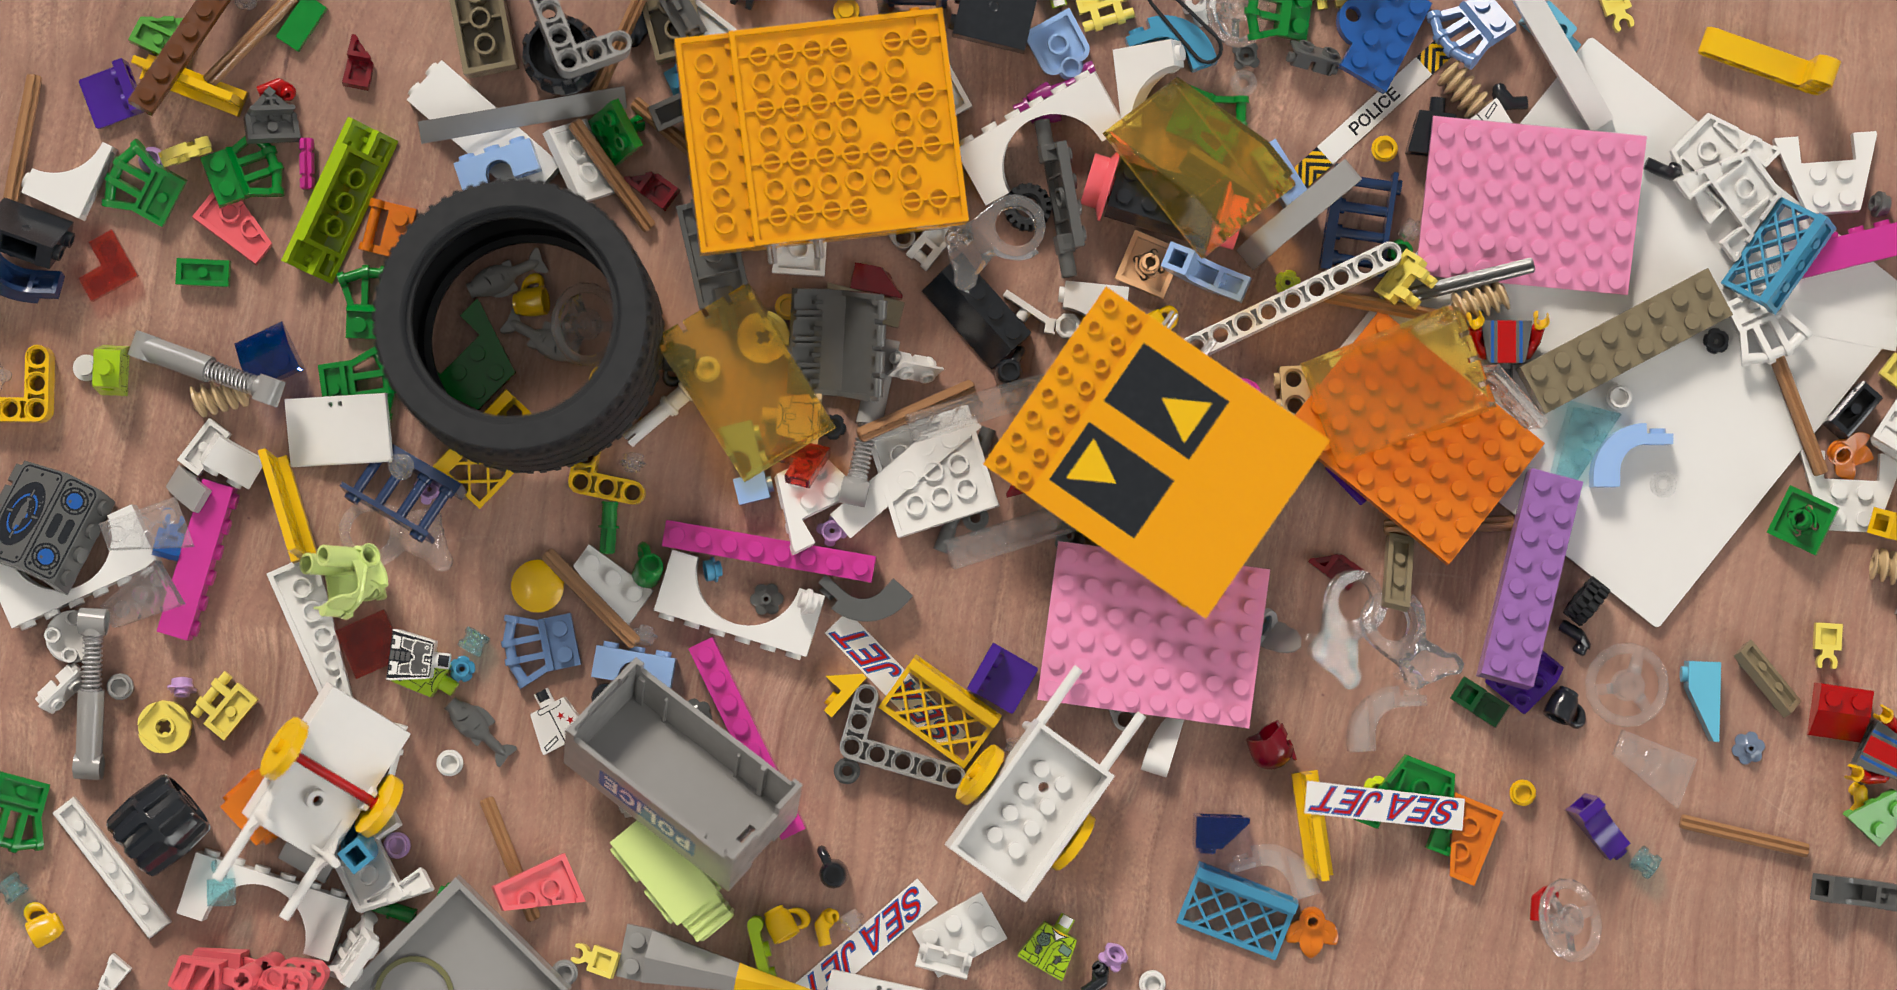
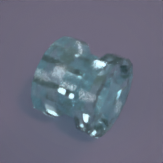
M467 626L464 639L459 640L457 645L481 657L484 644L489 643L491 638Z
M1642 846L1632 858L1629 867L1633 870H1639L1644 878L1649 879L1661 864L1662 858L1659 855L1651 854L1649 848Z
M14 872L0 882V893L5 896V902L8 905L30 889L27 884H22L19 880L20 875L17 872Z

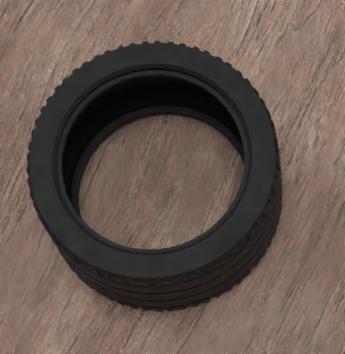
M508 178V181L495 179L494 182H479L480 185L478 186L469 185L467 189L452 192L453 195L448 198L446 196L442 197L441 201L434 206L431 204L427 207L429 210L424 214L421 212L417 216L418 219L406 227L407 231L404 235L400 234L398 237L399 241L389 251L391 253L389 259L386 258L383 263L385 266L382 273H379L378 279L380 282L375 287L376 295L372 307L375 309V312L372 313V334L376 338L374 346L377 350L378 361L383 366L382 372L389 386L396 393V397L420 423L451 450L456 451L459 455L474 463H482L487 468L498 469L503 472L510 470L512 473L534 474V471L547 473V471L562 470L564 466L568 468L573 467L574 464L587 461L588 457L592 455H599V452L611 447V443L615 439L619 440L622 434L633 426L632 422L635 419H639L640 413L649 403V396H652L655 391V385L660 377L658 372L659 369L662 370L663 342H665V323L662 318L663 311L658 294L646 268L625 233L613 219H609L607 213L598 208L593 202H587L585 197L580 194L573 193L567 188L562 190L553 183L551 185L540 180L532 182L530 179L515 180V178ZM517 244H548L567 249L582 256L606 277L613 304L612 332L608 347L598 368L583 387L554 407L524 416L508 417L481 413L452 399L445 390L435 366L432 338L435 318L440 303L451 284L463 270L488 253Z

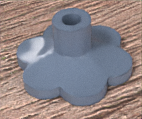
M1755 732L1736 735L1734 739L1735 745H1733L1731 751L1734 756L1738 757L1740 763L1749 764L1751 761H1760L1762 759L1761 752L1765 749L1764 741L1758 739V735Z

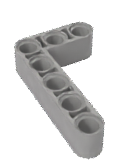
M529 0L555 68L563 78H574L620 62L629 56L632 41L629 34L625 31H614L576 45L558 0ZM545 10H553L556 16L553 19H546L542 13ZM556 34H561L566 38V41L558 44L552 40V37ZM615 41H622L625 43L626 48L619 51L614 49L612 44ZM597 50L600 52L601 57L591 59L587 56V52ZM565 59H572L576 65L573 68H565L561 62Z
M1344 159L1251 235L1236 251L1252 270L1256 269L1284 243L1360 182L1362 178L1350 163Z
M863 684L858 687L854 694L841 739V754L850 760L947 788H958L961 780L953 784L946 778L947 772L951 769L959 770L962 778L965 776L964 769L958 764L867 738L879 693L876 687L871 684ZM869 688L873 691L874 699L871 703H863L860 700L859 693L862 689ZM856 714H862L867 719V724L862 729H857L852 724V718ZM850 739L856 740L860 746L859 751L856 754L847 753L844 748L846 741ZM880 747L884 750L885 757L882 761L877 762L871 759L870 751L872 748ZM905 754L910 758L911 763L908 768L900 769L897 767L895 759L898 755ZM924 762L934 763L936 766L935 774L932 776L923 775L921 766Z

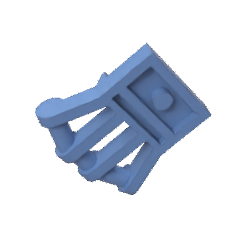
M1463 0L1458 7L1442 11L1432 10L1426 15L1427 22L1432 27L1435 43L1437 45L1441 44L1444 48L1443 52L1447 57H1453L1464 63V67L1469 70L1475 67L1488 48L1517 31L1516 24L1496 0H1467L1466 2ZM1462 17L1456 23L1443 29L1441 22ZM1469 26L1473 30L1456 42L1450 40V38ZM1481 39L1480 44L1473 53L1468 54L1462 51Z
M571 613L538 620L504 615L506 625L501 646L505 648L506 652L505 666L510 668L517 679L519 689L524 688L548 671L582 665ZM517 623L538 627L539 634L514 639ZM541 640L543 652L517 657L515 645ZM543 658L545 660V665L529 676L525 674L519 664Z

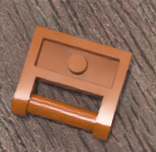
M371 198L369 203L371 210L363 242L360 241L358 249L389 257L391 255L389 251L399 241L398 237L400 234L404 235L407 231L406 227L410 223H414L418 210ZM381 209L387 210L389 212L380 246L373 245Z

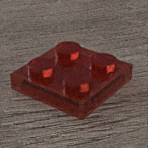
M385 609L335 631L356 679L388 666L393 626Z

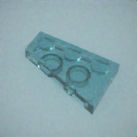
M1569 401L1550 473L1578 480L1621 414Z

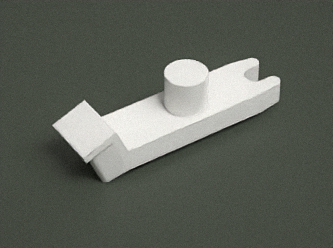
M1005 291L1003 296L1020 307L1016 316L1025 323L1029 316L1032 315L1045 324L1044 333L1055 334L1056 319L1049 318L1012 292Z

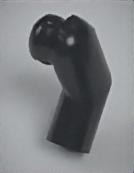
M643 11L630 36L632 48L641 45L648 35Z
M1650 157L1647 158L1643 166L1644 170L1670 181L1680 177L1682 167L1677 162H1671L1668 166Z
M1566 619L1563 620L1558 631L1574 639L1576 644L1573 646V651L1580 656H1584L1587 650L1591 648V643L1584 630Z

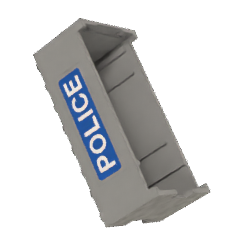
M637 657L565 730L564 764L728 892L750 869L754 859L771 841L774 842L797 817L803 785L795 778L790 781L644 669V663ZM754 828L755 831L752 832L742 843H740Z

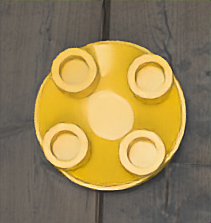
M531 560L522 564L514 573L511 581V591L515 601L523 609L536 613L545 612L552 609L560 601L564 591V582L543 560Z

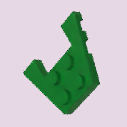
M476 299L460 316L479 336L441 374L438 372V375L449 396L480 410L516 374V371L495 333L481 302Z
M1404 754L1377 789L1454 798L1455 773ZM1354 819L1376 829H1379L1381 823L1380 821ZM1432 827L1425 848L1449 857L1451 854L1450 834H1452V830Z

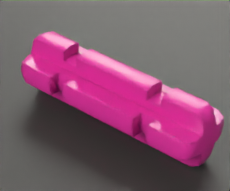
M306 137L301 138L299 141V150H301V153H299V172L302 175L300 178V188L311 190L315 187V178L313 177L315 174L314 153L312 152L314 149V139Z

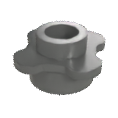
M1254 42L1243 45L1235 44L1232 48V52L1235 54L1234 67L1238 70L1248 66L1252 68L1258 67L1260 60L1257 58L1258 45ZM1245 53L1248 54V58H1244L1243 55Z

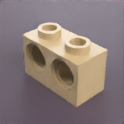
M1312 365L1282 366L1278 368V373L1273 374L1274 389H1279V399H1275L1277 404L1289 411L1287 404L1290 399L1298 400L1301 406L1313 392ZM1288 373H1295L1299 376L1300 382L1297 387H1291L1286 383Z

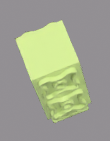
M635 821L610 842L613 846L610 849L612 854L624 866L634 881L638 882L640 880L646 887L644 893L659 909L664 918L670 924L675 922L677 926L682 923L690 935L695 938L696 942L707 939L733 917V907L728 904L729 902L723 898L719 891L722 889L721 885L639 821Z

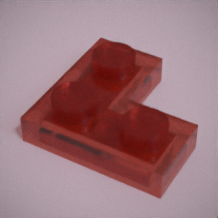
M111 229L89 242L101 266L78 279L92 302L139 277L114 230Z
M781 436L771 452L772 461L790 465L785 473V483L809 489L831 456L830 447Z

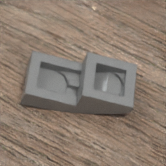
M178 465L166 486L175 498L196 513L200 512L212 492L211 489L199 481V477L182 465Z

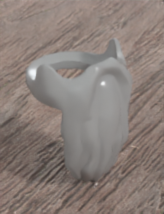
M1266 608L1264 618L1267 617V621L1262 627L1260 646L1278 653H1293L1300 649L1301 636L1295 629L1288 627L1285 623L1278 622V617L1274 610Z

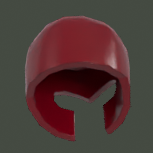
M1278 720L1273 721L1262 728L1257 734L1246 739L1252 759L1258 767L1274 770L1284 766L1291 758L1294 761L1297 760L1293 744L1290 739L1287 740L1288 733L1283 723L1280 724Z

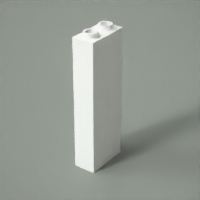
M442 60L438 64L436 62L428 68L425 73L427 77L421 84L417 82L408 92L410 96L407 99L429 120L496 108ZM519 127L453 138L452 140L467 153H474V156L485 153L484 149L489 146L499 144V147L509 145V140L524 136L527 139L530 137ZM530 138L542 169L541 172L516 179L510 165L499 163L491 168L490 173L502 181H508V178H515V180L530 179L532 182L540 180L549 184L560 170L555 159Z

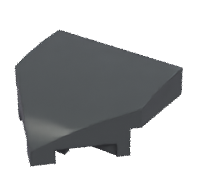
M269 86L262 96L249 107L243 118L246 143L299 142L301 135L297 113L294 112L296 106L286 103Z

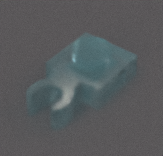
M213 860L211 863L213 873L217 870V860ZM226 874L222 882L216 879H207V906L236 905L235 878H227Z

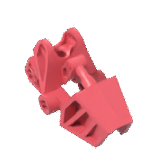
M198 947L194 949L192 956H179L167 985L173 990H323L330 976V968L322 960L299 957L285 959L281 953L276 951L270 952L258 959L249 958L250 949ZM288 963H291V964H294L296 967H286V966H287ZM316 968L317 972L321 973V976L316 979V974L309 971Z

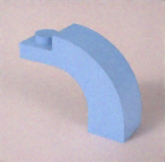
M1172 241L1161 264L1163 269L1190 284L1242 303L1252 280L1249 276L1209 261L1200 256L1195 250Z
M1647 423L1629 425L1613 432L1599 445L1592 458L1589 470V487H1620V467L1627 452L1638 445H1672L1673 433H1666L1664 428L1649 429V433H1647Z

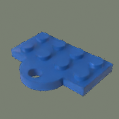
M1347 0L1337 13L1336 27L1340 37L1350 46L1338 68L1382 94L1387 92L1432 2L1429 0ZM1347 9H1353L1357 13L1358 19L1356 22L1347 19Z

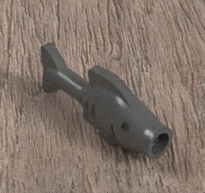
M456 697L444 708L448 711L454 727L461 734L471 738V741L476 746L483 741L495 752L497 767H501L507 757L517 750V747L514 745H502L490 734L489 726L495 723V720L485 709L459 701Z

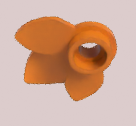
M1859 431L1852 433L1847 439H1839L1830 444L1827 449V458L1834 464V472L1837 476L1845 480H1854L1855 466L1874 459L1871 450L1865 445L1870 438V434Z
M1307 907L1302 910L1299 919L1290 923L1285 935L1286 942H1299L1303 954L1308 958H1313L1319 954L1323 948V943L1329 945H1336L1338 943V931L1335 924L1326 920L1323 911L1317 907ZM1312 917L1317 919L1314 924L1308 923V920Z

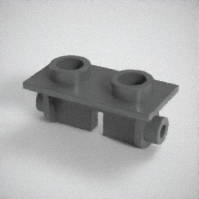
M659 0L681 38L700 36L708 31L690 0Z
M1290 40L1293 52H1288L1286 61L1290 62L1291 66L1308 70L1312 61L1314 62L1313 72L1327 76L1337 74L1338 65L1342 61L1337 50L1331 47H1317L1307 40H1300V42Z

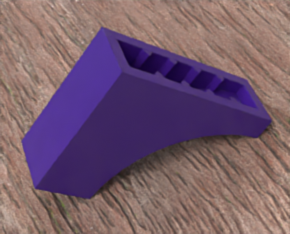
M1584 793L1565 809L1566 812L1606 859L1612 860L1614 858L1618 860L1627 853L1626 847L1631 843L1609 816L1604 802L1597 796Z

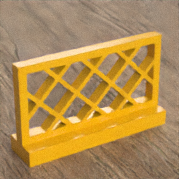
M148 54L147 59H143L133 55L131 63L142 69L139 79H142L156 59L155 56ZM187 68L183 70L170 89L171 92L240 117L249 94L244 90L223 82H219L216 86L211 85L204 80V75Z
M507 388L483 412L495 416H507L506 412L515 404L522 411L523 416L533 414ZM450 448L433 464L434 468L453 479L455 478L449 472L456 465H467L468 480L456 481L468 483V490L465 496L479 509L514 474L510 470H506L505 475L501 479H490L489 468L486 467L487 479L471 480L470 464L477 463L469 459L467 461H460L463 457ZM490 482H497L490 490ZM471 483H487V495L480 501L471 494Z
M266 448L260 449L258 454L290 560L294 564L300 562L302 555L305 553L316 554L317 548L289 457L284 455L277 458Z
M917 654L878 707L963 769L1002 717L1000 713ZM909 672L919 679L920 689L906 691L904 679ZM923 682H924L926 685H928L929 687H928V688H924ZM901 685L902 692H896ZM925 692H938L941 696L942 704L927 706ZM921 693L923 707L909 709L907 695ZM903 696L905 710L894 711L887 706V703L892 697ZM945 698L952 703H946ZM946 707H959L962 710L963 720L949 722ZM943 708L945 722L930 724L928 710ZM924 711L927 725L916 727L911 723L910 713ZM966 713L973 718L967 719ZM901 714H906L907 719L902 717ZM978 721L987 727L981 736L970 737L968 723ZM964 724L967 738L952 740L950 726ZM946 726L948 741L937 742L933 739L931 729ZM926 729H927V730H928V734H926V733L923 732L922 730H926ZM976 740H978V741L976 742V744L974 745V747L972 748V743H971V741H976ZM968 743L969 753L964 760L954 754L953 744ZM943 745H949L950 750L944 747Z
M1318 770L1291 773L1306 878H1318L1322 882L1329 881V876L1333 875L1325 815L1304 813L1307 781L1319 782Z

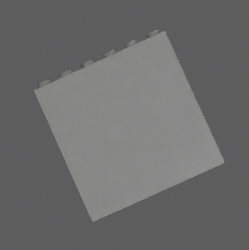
M458 875L364 968L359 980L353 981L350 987L346 986L343 990H375L377 980L383 970L392 962L407 956H422L437 962L450 976L454 990H570L572 986L487 901ZM406 962L396 966L386 975L381 985V990H448L442 975L432 966L421 962Z

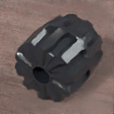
M564 14L576 45L597 38L592 28L582 20ZM535 21V27L529 34L525 33L522 41V61L531 81L541 90L552 95H575L586 87L590 88L596 80L595 78L600 69L570 79L560 76L555 68L539 24ZM556 34L552 37V40L555 43L561 44L566 41V38L561 34ZM597 50L587 52V56L591 59L601 57L600 52ZM565 59L561 62L565 68H573L576 65L572 59Z
M167 774L158 776L132 794L108 818L106 824L115 842L124 847V853L134 860L139 869L152 877L158 875L185 856L211 828L206 815L197 803Z

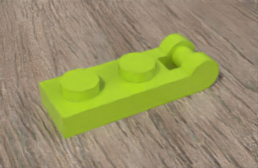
M754 915L749 919L747 928L757 969L777 977L775 966L770 967L768 957L772 956L769 941L763 940L761 932L764 920L761 916Z

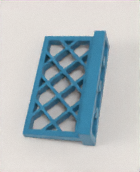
M1781 197L1750 243L1745 247L1740 258L1733 264L1721 281V284L1765 307L1768 312L1776 315L1837 228L1828 216L1821 213L1816 214ZM1784 207L1792 210L1793 217L1779 221V214ZM1809 218L1814 220L1808 229L1800 231L1799 221ZM1794 223L1795 233L1782 237L1781 227ZM1776 229L1777 239L1764 242L1765 234ZM1796 239L1797 245L1795 248L1785 252L1783 243ZM1779 245L1780 254L1767 258L1766 249ZM1761 251L1762 260L1749 264L1748 258L1751 254ZM1781 261L1782 266L1778 272L1769 274L1768 265ZM1763 267L1765 276L1752 280L1750 271ZM1746 273L1747 282L1737 285L1732 283L1736 275ZM1766 283V289L1761 296L1755 295L1753 286Z
M1199 861L1176 923L1276 960L1299 902L1296 897ZM1198 881L1209 885L1213 894L1198 899L1195 892ZM1214 887L1220 889V891L1216 892ZM1227 892L1233 894L1237 903L1223 909L1218 896ZM1193 896L1195 901L1190 903L1191 898ZM1215 898L1220 911L1206 916L1201 903ZM1255 902L1259 904L1262 913L1248 918L1243 905ZM1198 905L1203 918L1194 922L1185 919L1184 916L1187 909ZM1264 906L1270 909L1265 911ZM1240 907L1245 920L1231 926L1226 913ZM1276 911L1286 914L1284 923L1273 928L1268 915ZM1223 915L1228 927L1220 931L1212 929L1208 920ZM1265 917L1270 929L1256 935L1251 922ZM1247 924L1253 937L1246 940L1238 939L1233 930ZM1281 930L1279 936L1277 937L1275 932ZM1272 934L1276 941L1273 951L1262 948L1258 939Z

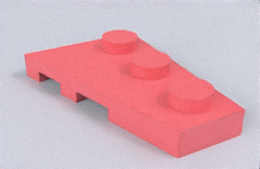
M212 191L192 216L196 222L256 266L273 246L243 201L219 208Z
M561 853L491 886L501 911L586 902L565 853Z

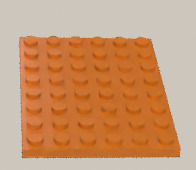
M1379 312L1376 313L1294 415L1330 440L1318 457V461L1446 566L1452 562L1545 444L1388 314Z

